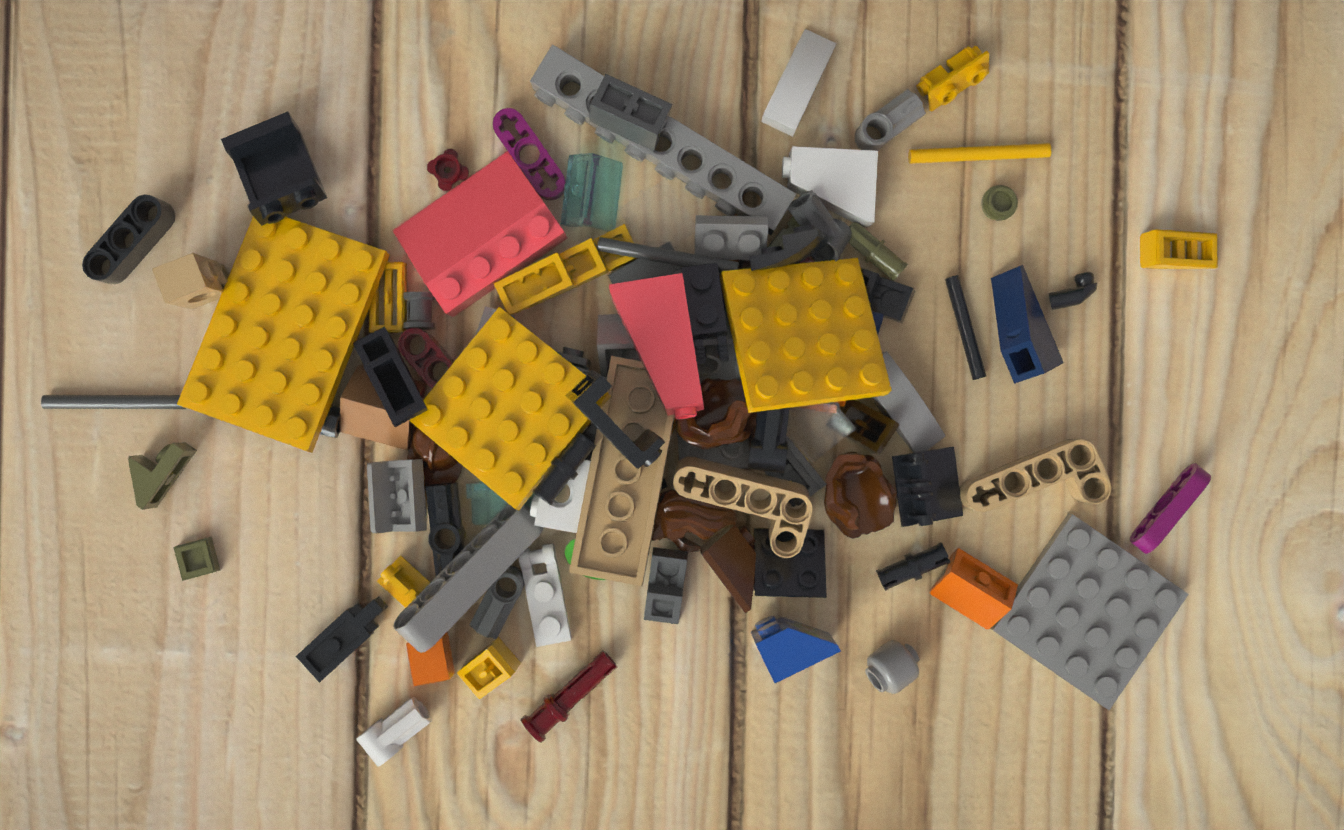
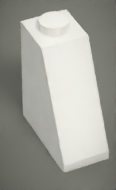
M792 146L789 157H783L782 178H788L787 188L799 195L812 190L817 194L826 209L851 222H858L863 227L869 228L875 222L878 151Z

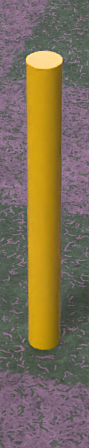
M1051 144L909 149L908 160L909 164L1047 158L1051 156Z

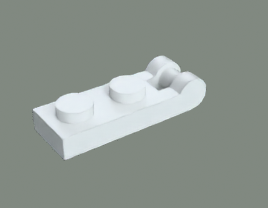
M554 544L542 545V549L533 551L527 548L518 558L523 574L536 647L571 641L572 635ZM545 563L547 572L535 574L533 565Z

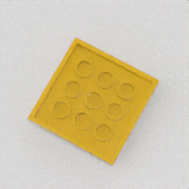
M858 258L840 259L837 262L830 260L789 264L764 270L751 271V268L721 272L719 276L748 413L885 396L892 391Z
M498 307L424 398L428 410L409 421L509 505L519 511L533 494V489L538 486L553 466L550 463L553 458H559L574 439L576 433H582L590 423L584 414L565 396L586 375L502 308ZM606 392L596 404L602 408L611 395Z

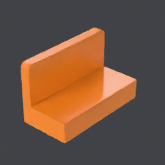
M957 548L950 556L951 563L948 564L945 574L932 586L930 594L985 629H990L1012 610L1018 584L960 548Z

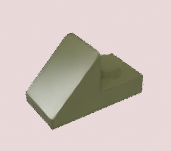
M186 442L168 444L157 455V465L143 455L129 456L128 462L136 505L142 510L157 508L197 450Z

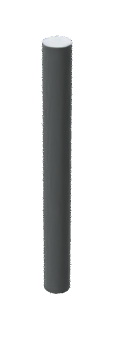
M600 237L597 249L601 252L682 267L717 263L720 274L722 271L739 270V262L603 237Z
M43 395L41 398L43 409H186L183 406L177 405L180 395Z

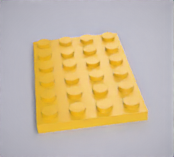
M253 216L177 405L313 453L353 351V343L358 338L390 254L385 250L288 217H284V219L277 223H267L261 226Z

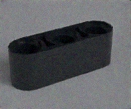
M144 194L136 197L83 258L82 267L87 277L108 284L123 282L172 227L175 221V212L172 206L151 195ZM153 206H157V216L152 221H149V210ZM132 232L134 241L130 247L126 248L125 238ZM109 259L110 269L104 275L102 265L104 261Z

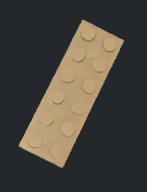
M611 356L607 381L612 385L607 391L611 397L601 409L633 442L646 429H650L659 435L665 443L660 447L662 453L656 461L648 467L642 465L637 469L597 429L594 442L596 447L592 452L569 573L643 586L675 415L667 416L641 361Z

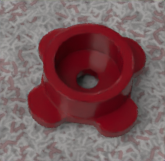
M453 149L445 150L444 154L437 156L427 164V171L436 177L438 187L443 191H450L454 183L459 180H466L469 176V169L459 162L458 153ZM446 167L451 168L450 173L445 172Z

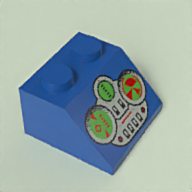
M774 616L767 617L756 623L757 629L751 631L754 642L774 683L841 652L838 644L828 632L785 617L775 619Z

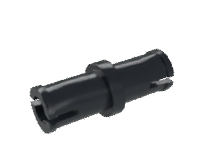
M577 432L574 439L559 458H553L550 462L553 466L532 492L549 505H552L570 479L574 480L577 477V469L596 445L587 437Z
M940 542L938 545L915 555L908 553L904 555L905 559L878 569L876 572L884 590L887 591L914 578L915 581L922 579V574L951 562L943 544Z

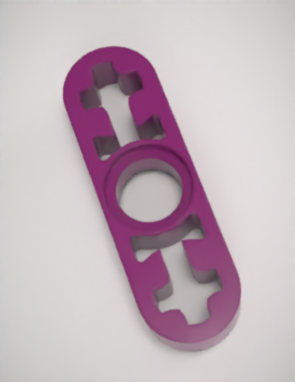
M504 108L498 111L493 118L494 132L533 188L545 200L560 198L566 190L565 177L533 130L517 110ZM508 118L511 122L518 120L515 128L522 139L517 141V143L508 130L501 132L504 128V119ZM528 145L537 147L540 152L538 160L532 164H526L520 160L521 150ZM546 161L550 164L548 166L543 167ZM543 167L551 179L557 176L559 178L555 182L557 189L551 191L549 188L542 190L541 187L544 185V181L537 170ZM537 171L534 176L530 175L531 172Z
M1197 463L1191 464L1184 469L1130 536V542L1145 554L1158 547L1207 487L1211 480V475Z

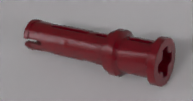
M602 650L591 663L585 666L555 695H546L541 706L530 716L524 715L521 718V722L526 730L538 742L542 743L546 739L545 734L560 721L565 722L570 715L569 711L600 684L605 677L618 668L617 664Z

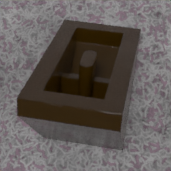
M855 399L846 400L845 406H839L838 412L834 413L828 422V425L870 453L878 455L882 453L900 425L898 422Z

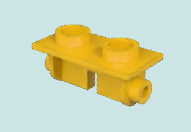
M967 46L946 61V65L952 70L950 73L939 65L920 78V83L916 85V88L921 96L924 97L928 94L929 110L931 112L941 105L949 104L955 99L957 94L969 86L979 84L989 74L988 51L982 53L977 46L972 48Z
M401 555L381 573V577L377 580L405 608L430 584V581Z

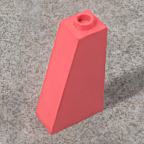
M678 273L609 284L615 308L667 416L675 415V419H687L697 416V411L704 410L683 274Z

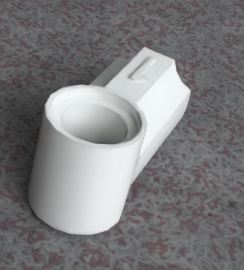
M413 697L397 708L386 719L383 720L381 718L356 740L377 767H379L401 750L403 744L427 726L432 719L423 703Z

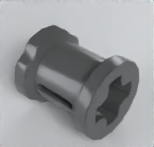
M404 292L403 298L407 300V321L403 323V329H435V323L432 322V301L435 300V297L432 293Z

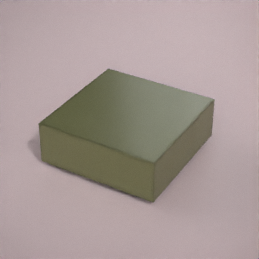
M212 537L173 547L182 581L220 571Z

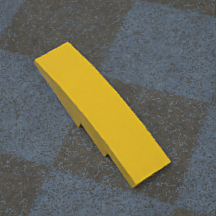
M623 224L595 239L590 238L560 254L556 252L493 283L507 313L512 316L638 259L601 252L597 249L600 237L634 243L627 226Z

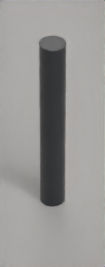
M959 275L946 278L947 290L972 380L986 377Z

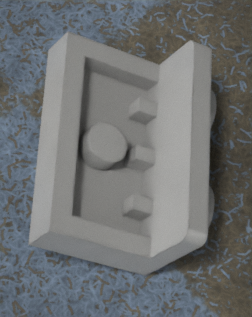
M696 215V255L724 260L750 261L749 256L760 255L761 249L767 248L768 216Z
M423 460L369 462L367 464L371 532H417L427 530Z

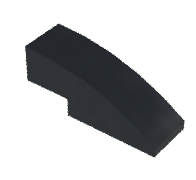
M385 326L353 343L364 364L363 367L394 427L428 410L396 344Z

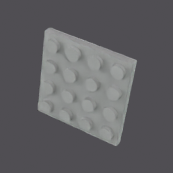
M1068 513L1017 587L1012 610L990 629L1110 710L1189 594L1075 515Z

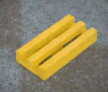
M387 262L384 269V325H379L378 284L369 307L370 333L384 326L389 333H403L407 330L403 329V323L407 321V300L403 298V293L407 292V263ZM393 270H397V325H393Z

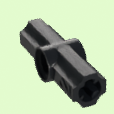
M458 482L426 486L431 531L428 542L433 550L435 577L465 548L466 531L462 525ZM441 529H450L455 534L456 540L454 545H445L440 540Z

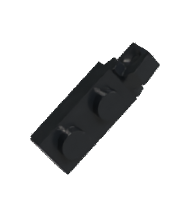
M378 596L365 608L359 603L355 604L352 608H348L296 655V658L320 683L374 634L373 631L379 627L374 619L388 607L387 604Z

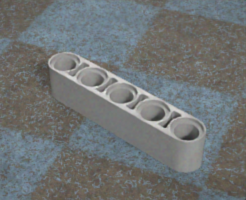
M507 504L396 618L393 625L394 629L418 652H426L433 647L542 533L544 527L534 525L536 517L530 516L528 506L524 504L518 511Z

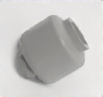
M891 640L868 656V668L865 669L869 681L878 691L896 694L918 678L919 668L917 662L920 659L917 652L909 644L902 645L895 640Z

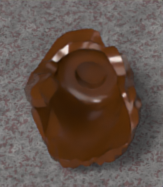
M706 378L700 384L704 410L697 411V416L677 419L675 423L677 432L684 441L690 445L708 450L723 444L743 442L749 438L756 428L757 412L748 413L741 381H738L736 378L731 380Z
M846 452L838 455L825 477L827 485L825 488L824 506L831 522L845 536L852 539L859 538L862 534L868 535L871 532L883 530L894 522L897 493L883 475L881 464L870 454L862 455L857 452Z
M671 489L660 493L651 541L668 538L681 551H687L688 553L699 552L701 546L685 538L684 535L687 531L703 540L709 539L726 525H735L737 515L732 509L689 499L679 495L676 490Z

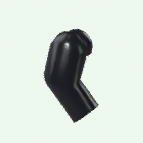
M1092 272L1077 274L1075 276L1076 287L1049 293L1052 310L1083 303L1097 290V283H1094V274Z

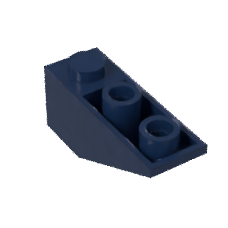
M1018 266L992 277L991 283L1000 350L1014 384L1044 374L1063 364V359L1024 266Z

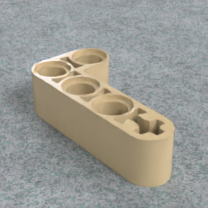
M1067 439L967 480L960 487V497L962 505L966 508L978 512H987L1064 480L1069 493L1074 499L1096 505L1103 503L1109 498L1112 487L1094 444L1084 439ZM1077 445L1082 451V458L1077 464H1074L1070 458V453L1073 447ZM1046 459L1050 470L1042 478L1038 474L1037 466L1041 460ZM1013 472L1018 480L1017 486L1012 491H1008L1004 485V480L1009 473ZM1091 478L1095 482V491L1088 497L1084 492V484ZM993 488L996 492H988L981 495V502L972 499L977 494L976 489L990 490Z
M685 457L677 462L674 469L673 485L679 495L771 519L769 540L772 551L782 558H791L800 552L813 511L811 498L805 486L796 482L697 457ZM688 472L695 473V477H693L691 482L685 481ZM706 475H709V487H704ZM721 480H729L735 485L728 492H722L715 486ZM757 489H765L770 493L766 499L761 501L751 497L752 492ZM792 498H800L805 501L803 506L798 509H790L786 506V503ZM784 531L795 535L788 542H781L776 538Z

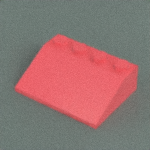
M508 151L392 230L444 312L451 317H455L494 290L495 286L493 283L526 268L568 239L557 220Z

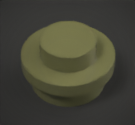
M993 186L982 197V210L992 220H1006L1017 209V196L1007 186Z

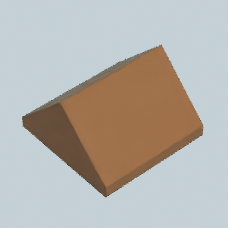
M358 364L340 397V432L409 450L415 425L408 420L394 427L363 365ZM414 380L423 398L427 383Z

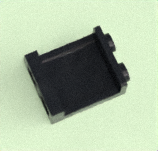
M288 111L221 139L225 151L235 163L250 202L248 204L249 211L261 226L267 223H277L284 219L286 215L298 210L313 208L318 202L328 198L301 131Z
M591 370L565 396L637 469L642 465L648 467L661 455L662 450L660 447L665 441L650 429H646L633 442L596 404L612 385L601 374Z

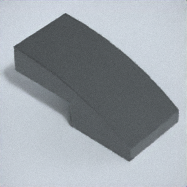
M653 547L644 620L671 624L679 623L688 560L687 551Z

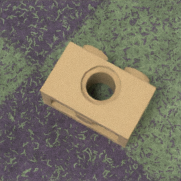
M195 253L152 268L164 302L188 309H195L220 299L229 276L223 264Z

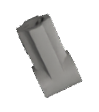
M907 89L877 112L868 115L855 132L857 147L861 150L879 151L884 144L923 117L926 112L922 101L916 93H912ZM866 127L877 128L881 134V139H872L867 134Z

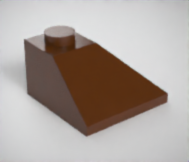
M730 524L700 547V552L746 614L752 607L756 553L751 546L756 541L744 525L738 529L735 525Z

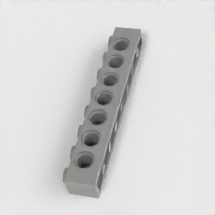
M552 44L530 80L533 90L536 91L534 96L550 107L555 103L566 110L564 114L579 125H583L584 121L596 128L595 134L608 143L612 144L614 140L626 146L624 151L632 158L643 162L644 159L649 160L657 165L655 170L669 180H673L674 177L686 183L685 189L694 196L703 199L706 195L717 202L715 207L727 216H734V214L738 216H768V234H773L796 193L670 116L666 127L662 129L660 137L667 138L672 144L664 152L652 151L589 122L590 104L604 76ZM575 82L581 86L579 92L573 96L563 94L562 89L567 83ZM694 155L700 159L702 164L698 169L691 171L684 168L681 162L686 156ZM719 173L726 174L731 179V185L726 189H719L713 185L712 178ZM747 192H755L760 196L761 204L758 207L750 208L743 203L742 196Z

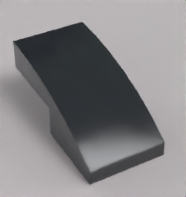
M861 268L871 311L884 314L885 318L903 323L915 293L914 288L882 278L878 273Z

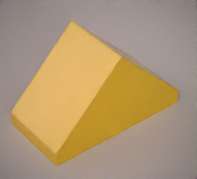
M498 636L497 639L492 641L463 666L457 674L480 699L510 678L516 672L521 662Z

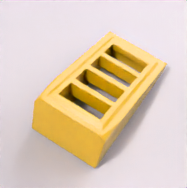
M1160 229L1142 233L1140 236L1141 268L1216 269L1218 268L1217 233ZM1170 241H1172V258H1170ZM1185 242H1187V259H1185ZM1198 242H1201V260H1198Z

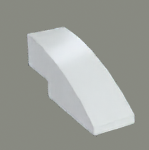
M807 29L804 30L761 120L762 123L793 137L837 43Z

